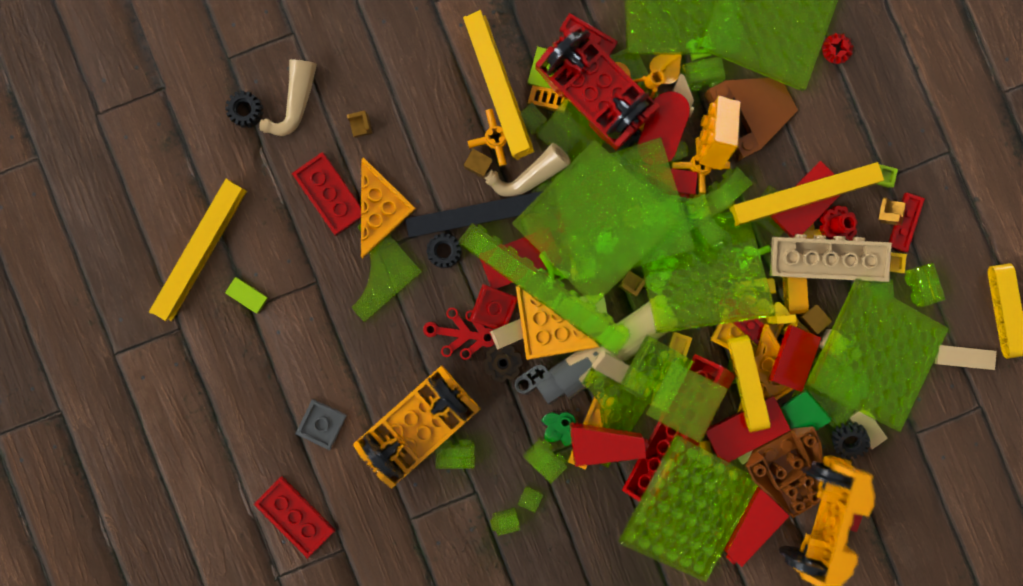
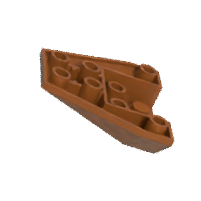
M814 427L793 428L752 451L746 463V468L752 480L792 518L821 501V498L817 497L820 480L805 474L801 470L804 466L811 467L812 462L823 463L822 445Z

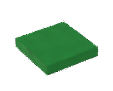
M807 389L780 406L790 429L814 427L815 431L832 421L829 414Z

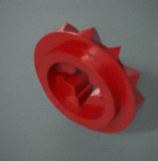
M837 33L828 36L822 45V53L826 60L833 64H841L847 61L853 54L851 39L847 38L844 34ZM840 43V48L843 50H840L836 54V48L834 46Z

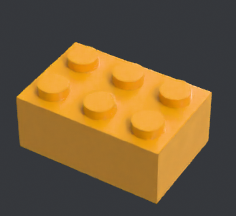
M718 96L714 103L711 102L707 115H703L700 126H703L699 136L701 141L698 149V155L700 156L699 164L722 170L737 148L740 114L739 101Z

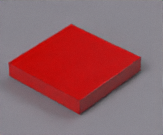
M482 284L469 320L492 329L500 328L509 324L518 299L516 296Z

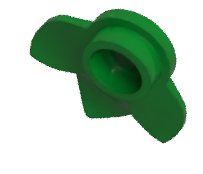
M554 412L547 413L542 418V422L548 426L544 434L545 441L556 442L561 440L564 446H569L572 443L570 423H576L574 415L570 412H562L560 414ZM562 420H568L569 424H564Z

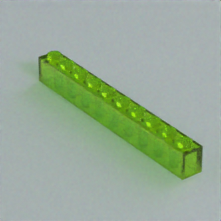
M473 223L469 226L458 241L463 248L615 356L620 353L631 337V334L628 333L630 330L621 323L617 325L612 322L613 318L605 312L603 314L596 310L597 307L590 301L586 303L580 299L581 296L577 292L565 289V284L558 279L552 280L548 277L550 274L543 268L538 270L532 266L534 263L527 257L522 259L517 255V250L511 246L505 247L500 238L495 235L493 237L488 235V231L483 226H475Z

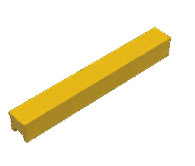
M479 10L464 16L463 19L512 156L519 160L535 151L487 17L483 16L482 11Z
M876 162L735 204L729 210L733 214L734 225L739 226L872 186L884 181L879 163Z
M227 178L224 180L149 313L165 321L168 319L173 321L247 193L245 189Z

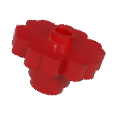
M834 206L826 210L820 217L822 225L819 227L822 236H826V239L833 240V236L846 237V241H851L857 234L855 226L858 221L855 218V214L853 212L848 213V208L845 206Z

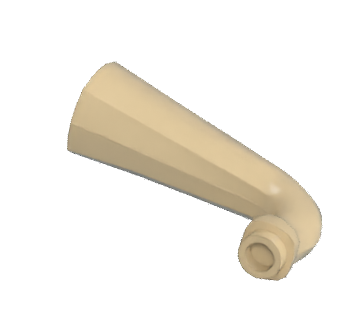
M289 60L286 117L280 123H273L269 119H261L260 131L277 136H285L295 131L301 122L317 67L316 63L303 60Z
M553 142L513 182L507 183L499 178L498 172L493 170L488 171L484 179L497 194L504 197H516L571 165V160L566 152Z

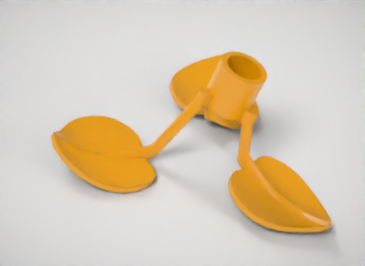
M665 53L654 57L649 65L651 73L633 81L635 83L644 81L645 86L652 90L650 98L653 100L655 93L658 91L657 87L661 84H672L678 79L681 54ZM615 62L629 77L631 76L630 70L625 64ZM645 123L639 128L641 132L644 128Z

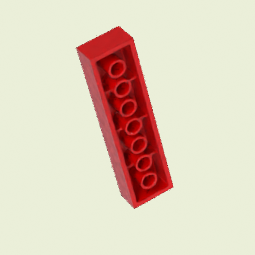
M694 354L648 440L649 451H646V458L638 459L622 489L623 492L649 509L663 513L736 376L734 373Z

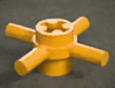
M488 109L485 112L490 128L486 131L485 137L467 141L468 146L472 148L487 144L490 148L495 149L499 166H505L507 163L503 147L507 140L502 127L496 124L493 109ZM500 133L499 142L495 143V140L491 139L490 136Z
M697 137L695 138L696 155L692 157L690 162H672L671 169H689V171L698 172V194H706L705 176L715 168L704 165V169L701 170V165H699L700 156L698 155L701 141ZM727 161L722 169H730V161Z

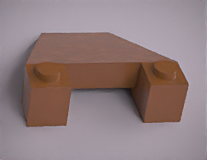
M781 77L726 80L708 89L704 94L709 105L711 102L714 103L718 96L740 102L739 118L748 134L738 139V145L734 151L738 162L762 149L798 111Z

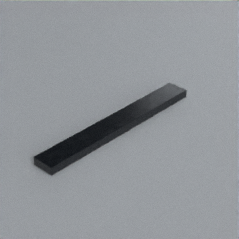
M551 189L406 218L409 238L558 209L559 205L556 190Z

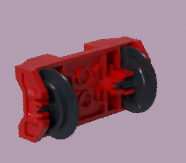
M577 23L564 32V36H560L559 40L553 43V47L550 46L536 62L535 69L561 98L565 97L590 122L589 126L597 135L617 151L645 122L658 112L660 105L657 102L655 103L649 97L650 93L648 91L645 93L589 36V31H584ZM615 131L621 135L618 139L608 136Z

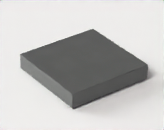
M312 399L295 434L331 450L347 415Z

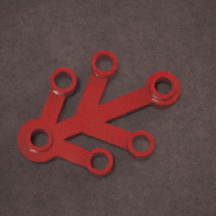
M449 308L446 315L454 321L460 330L438 327L436 323L428 322L424 325L423 332L427 337H434L437 334L459 337L450 345L442 347L441 354L444 357L451 356L454 350L469 339L477 340L469 348L461 350L460 357L467 360L482 346L491 347L495 344L492 336L490 341L484 340V335H491L490 331L493 329L485 328L483 325L469 320L468 314L473 311L469 310L466 312L465 317L478 330V332H472L458 315L457 309ZM450 310H455L456 315L454 317L449 316ZM429 326L434 327L433 333H428L427 328ZM444 348L450 349L449 355L444 354ZM464 350L469 351V357H463L462 353Z

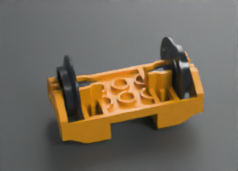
M441 365L360 437L353 446L364 461H368L367 465H370L373 472L377 471L378 478L392 489L481 408L455 381L447 369Z
M828 455L824 456V463L812 462L811 467L804 466L801 469L805 474L820 480L817 497H820L821 501L811 535H805L801 548L780 546L779 552L785 557V562L793 567L796 572L800 573L799 575L802 579L816 586H842L852 576L854 568L858 564V555L846 545L848 542V531L854 520L853 514L856 513L869 517L870 512L874 508L875 496L871 484L873 476L852 466V462L848 459Z

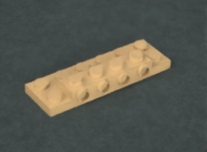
M795 234V238L772 237L770 276L889 282L891 243L867 242L863 237H853V241H846V237L833 236V240H826V236L814 235V239H807V235Z

